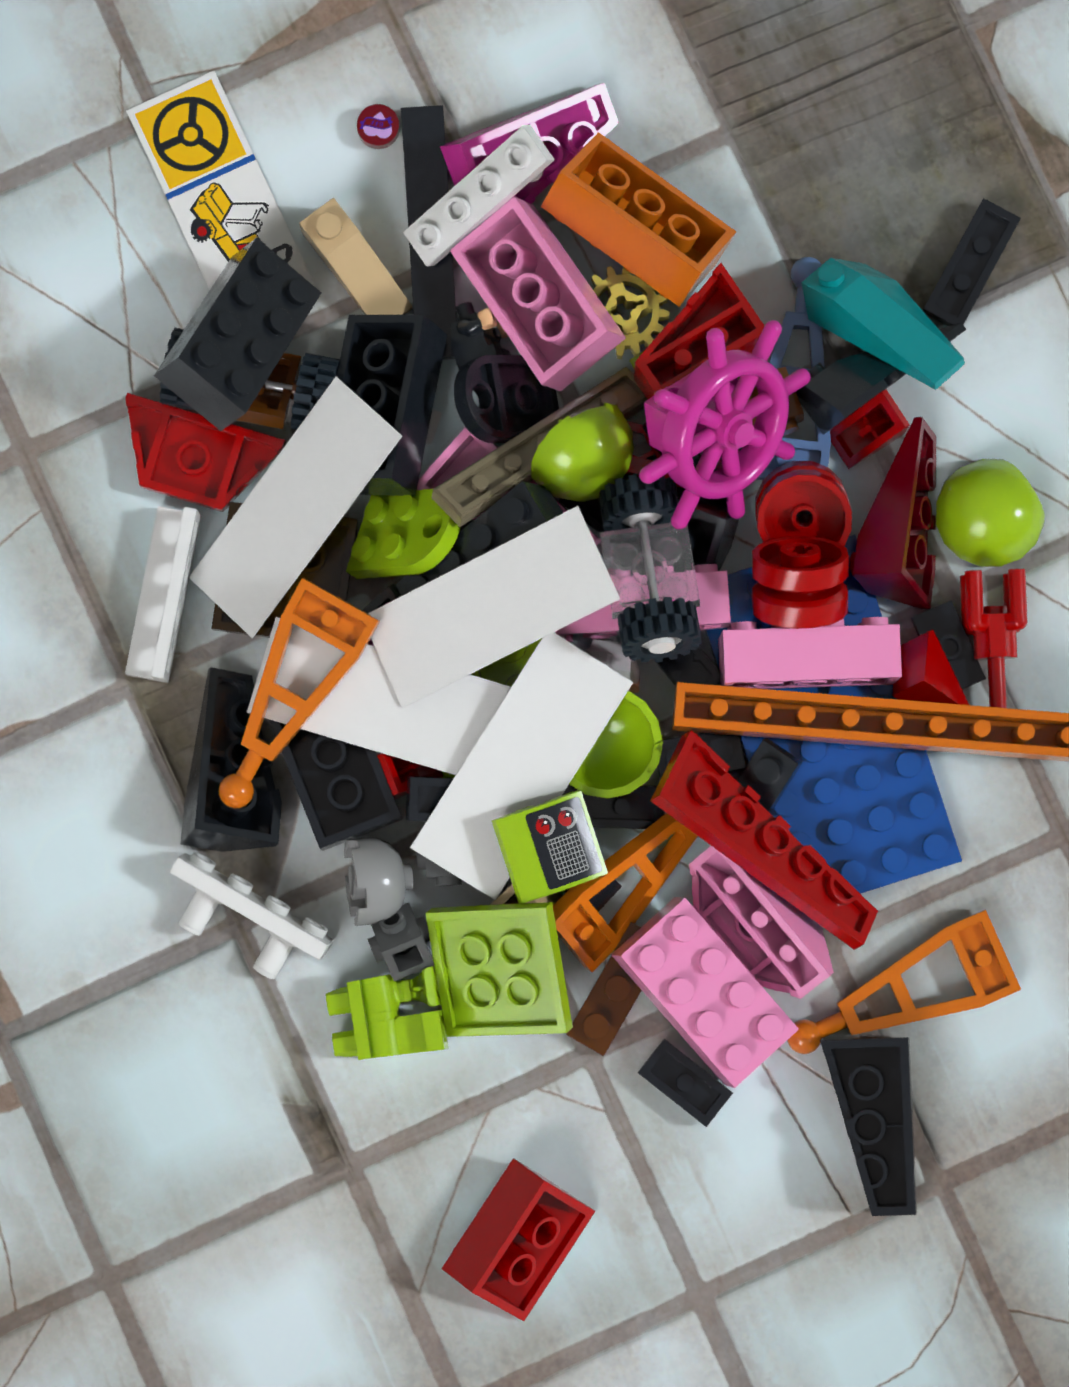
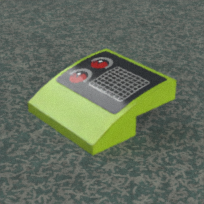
M581 790L572 791L539 805L527 806L491 820L519 904L560 892L608 874Z

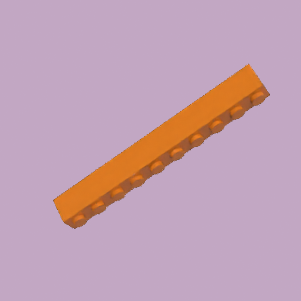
M677 682L675 686L672 730L675 731L692 730L693 732L1069 762V713Z

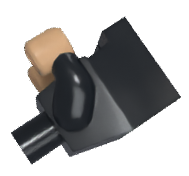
M464 302L456 307L460 320L450 324L451 350L458 369L466 362L484 355H511L509 350L502 348L500 345V340L509 336L489 308L476 313L472 302Z

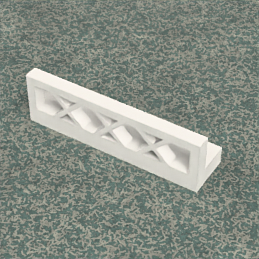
M160 506L157 508L125 670L127 676L169 683L202 517L197 509L184 507L182 511Z

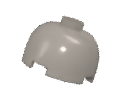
M347 839L344 846V858H352L353 865L348 867L345 885L351 917L355 916L354 925H371L378 923L380 920L390 918L404 904L405 891L413 889L411 864H403L399 852L390 843L381 839Z

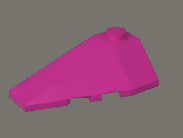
M600 83L440 146L455 186L521 126L531 125L555 159L544 169L543 175L539 180L529 182L514 195L532 204L536 200L535 197L549 184L555 182L560 171L598 132L605 136L619 122L605 83Z

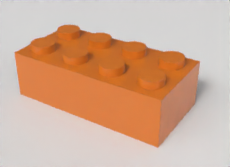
M599 132L560 171L540 206L553 215L556 220L568 226L586 239L592 246L600 249L622 265L628 272L640 278L658 291L661 296L669 299L678 307L684 303L715 267L736 234V231Z

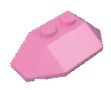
M712 846L689 863L690 874L692 875L694 908L762 987L790 993V996L801 999L834 973L821 925Z

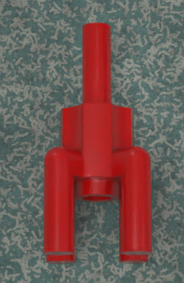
M1009 569L1008 574H1003L1004 606H984L982 570L965 571V575L960 576L962 625L967 635L974 636V659L987 660L989 707L1007 708L1005 659L1018 658L1017 633L1024 629L1028 623L1025 569Z

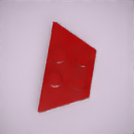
M127 393L125 398L140 487L213 510L224 512L230 502H233L279 455L286 444L283 439L233 424L220 431L200 414Z

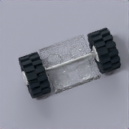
M636 474L629 475L628 480H624L622 477L615 480V484L608 483L605 485V490H600L598 497L605 531L600 532L603 561L620 597V600L610 604L612 619H618L622 652L630 660L636 661L640 658L641 662L647 663L650 659H655V662H663V658L669 657L670 660L677 659V654L685 656L690 654V650H696L699 647L698 644H701L702 639L696 607H700V598L688 525L681 530L675 529L671 525V517L679 503L676 483L670 477L665 479V476L651 484L643 483L640 477L637 478Z

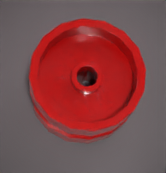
M791 461L776 467L763 479L755 497V517L762 542L787 536H811L832 540L845 546L852 530V509L842 480L830 468L814 461ZM802 510H807L811 512L810 514L802 512L799 516H796L797 513Z
M787 536L758 544L752 551L753 579L757 581L752 587L753 615L761 622L792 629L817 628L842 620L848 613L847 585L843 583L848 577L849 571L847 548L838 542L811 536Z

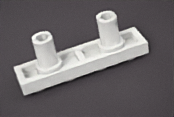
M523 125L403 233L427 267L435 266L450 253V250L500 209L529 182L539 180L543 175L544 169L555 159L532 126Z
M193 852L192 855L184 853L177 858L170 873L194 886L196 890L178 922L185 930L198 936L201 935L218 904H224L267 929L271 934L253 965L257 972L270 979L276 978L293 947L303 950L318 960L326 955L334 939L326 935L328 929L319 922L307 917L304 921H301L288 913L291 908L286 903L273 896H268L267 899H264L251 891L253 885L235 874H230L229 878L214 869L216 866L214 861L198 852Z

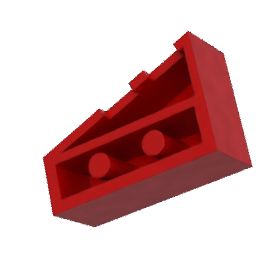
M722 263L715 268L712 276L702 288L690 297L686 306L676 318L664 327L635 361L634 381L647 400L653 397L656 391L674 384L709 359L706 335L712 328H718L723 332L726 351L743 350L752 353L765 325Z

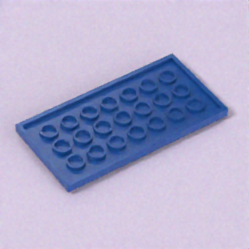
M855 534L848 537L844 546L847 548L849 555L848 577L843 582L847 585L848 613L843 618L845 626H856L858 623H862V618L882 617L876 596L867 593L851 574L850 557L852 552H856L857 545ZM752 567L728 574L731 623L751 621L757 622V629H770L773 625L761 622L753 615L752 587L757 581L753 579ZM729 627L705 630L718 669V639L722 631L728 630ZM893 685L771 689L896 699L892 696ZM739 736L748 763L765 738ZM769 738L802 761V765L772 810L771 815L774 817L780 815L791 826L789 828L790 833L803 846L811 845L826 860L827 864L837 870L860 894L962 862L926 750Z

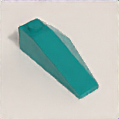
M829 258L801 282L808 320L935 390L938 389L965 365L964 357L896 280L863 263Z

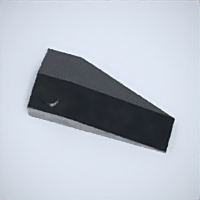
M213 667L208 669L184 803L180 845L220 852L274 847L278 845L282 801L279 789H275L270 768L273 765L272 761L266 758L263 759L251 781L254 794L252 800L242 808L228 807L219 796L220 783L226 776L237 772L249 750L241 745L250 716L247 710L254 690L252 675ZM260 729L258 737L264 740L262 730Z

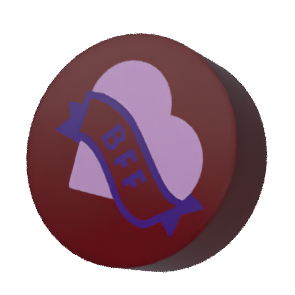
M373 104L366 107L358 116V135L366 146L373 149H384L391 146L398 138L400 130L399 120L396 113L390 107L382 104Z

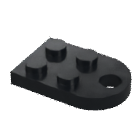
M484 355L463 364L455 378L454 401L458 415L472 435L487 443H506L559 409L556 390L541 385L522 355ZM473 391L477 394L479 398V407L475 404L473 400Z

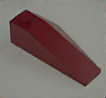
M914 417L858 534L856 552H852L850 557V570L852 576L856 578L869 594L920 609H931L936 555H928V530H936V516L932 515V506L928 498V492H932L936 488V435L923 417Z

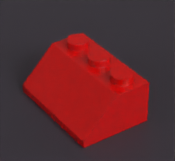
M513 1158L441 1269L473 1294L525 1321L592 1218L595 1210Z

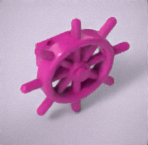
M771 320L765 324L752 353L743 350L726 351L723 332L718 328L710 329L706 335L709 359L674 384L656 391L653 397L644 402L649 445L661 451L662 456L640 470L639 477L643 483L651 484L668 473L676 484L685 489L671 517V525L675 529L681 530L687 526L701 497L707 499L726 497L730 517L734 519L742 518L745 514L743 489L748 487L763 473L774 456L783 460H790L795 455L794 446L782 440L789 414L788 396L807 385L811 375L808 370L800 368L783 378L780 372L771 363L767 362L782 332V326L778 321ZM756 385L758 395L749 400L751 393ZM756 417V421L753 427L752 419ZM703 451L695 468L692 457ZM720 457H721V460H722V468H720V469L714 471V469H715V467H716V465H717V463H718V461H719V459H720Z

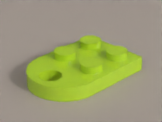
M433 489L417 490L416 496L371 495L369 503L364 510V518L357 539L351 549V557L346 572L356 579L424 573L434 568L446 557L452 549L461 527L431 498Z

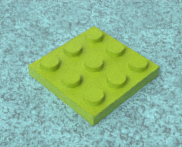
M552 902L434 907L425 913L447 1037L567 1033L573 1028Z

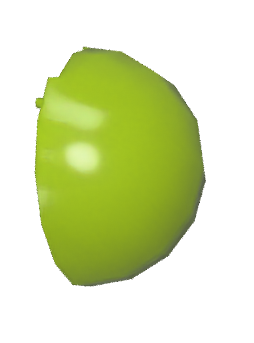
M604 402L603 406L587 409L572 418L568 415L563 420L559 419L558 424L549 431L538 445L531 462V477L538 485L544 486L556 498L585 502L599 498L600 490H605V485L608 483L615 484L616 479L623 478L630 466L634 444L632 429L619 407Z
M980 459L958 468L944 482L936 501L935 524L944 544L960 559L977 566L1002 567L1021 559L1036 545L1044 526L1045 513L1036 492L1022 472L1015 465L1004 459Z
M630 691L626 693L569 783L571 786L579 791L581 790L585 795L608 799L630 794L649 780L660 762L663 739L659 721L644 700Z

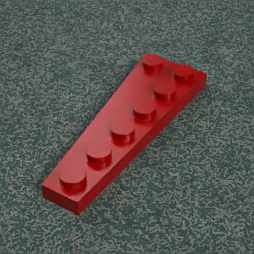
M690 730L682 735L651 798V802L853 950L863 946L878 910L837 870L831 868L811 845L803 846L790 833L789 828L791 826L780 815L777 817L771 815L758 802L761 796L749 785L744 788L727 772L730 766L696 733Z

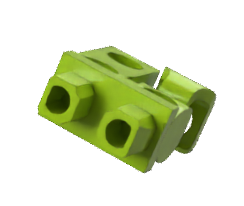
M435 966L424 968L413 979L394 982L391 974L346 982L347 987L338 988L325 995L329 1016L351 1013L354 1030L332 1033L335 1056H358V1060L449 1049L442 1010L406 1016L399 1015V1006L402 1002L416 1000L430 1007L441 1005Z

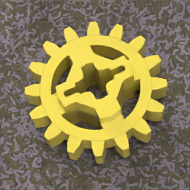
M609 266L607 267L606 279L602 280L596 274L592 276L593 291L598 298L606 290L608 291L609 300L604 307L626 337L624 341L614 348L616 349L617 359L622 360L624 350L630 349L633 356L637 357L640 355V345L644 344L648 347L654 340L652 335L658 336L664 329L658 321L669 320L670 311L660 309V306L667 303L668 299L660 294L656 295L655 289L637 276L630 275V272L624 267L622 274L616 275L614 269ZM625 286L636 288L643 294L637 296L627 291ZM618 304H623L626 310L633 309L630 311L629 320H623L620 314L614 315ZM652 313L649 325L639 334L637 324L640 318Z

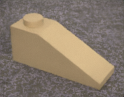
M334 198L330 199L299 223L303 236L364 315H405L413 309L409 300L361 232Z

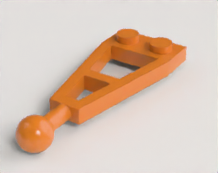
M305 578L301 579L281 615L241 745L249 750L237 772L226 776L220 783L219 796L225 805L231 808H242L252 800L254 788L251 781L263 759L266 758L269 761H274L360 659L380 620ZM294 624L345 652L343 657L308 699L276 683ZM273 697L297 712L271 744L258 736L270 698Z
M669 814L663 815L606 859L604 862L608 874L571 887L553 906L557 935L578 961L592 973L615 950L631 922L636 923L698 837ZM674 834L655 861L651 863L646 855ZM634 866L642 876V879L610 923L607 924L589 900L630 867Z
M983 910L944 927L837 1003L840 1012L815 1023L807 1019L794 1022L799 1030L787 1041L795 1052L809 1054L819 1047L822 1038L845 1028H848L850 1035H856L980 1008L1021 990V987L987 911ZM950 940L975 995L915 1008L901 974ZM889 983L901 1012L859 1021L853 1007Z

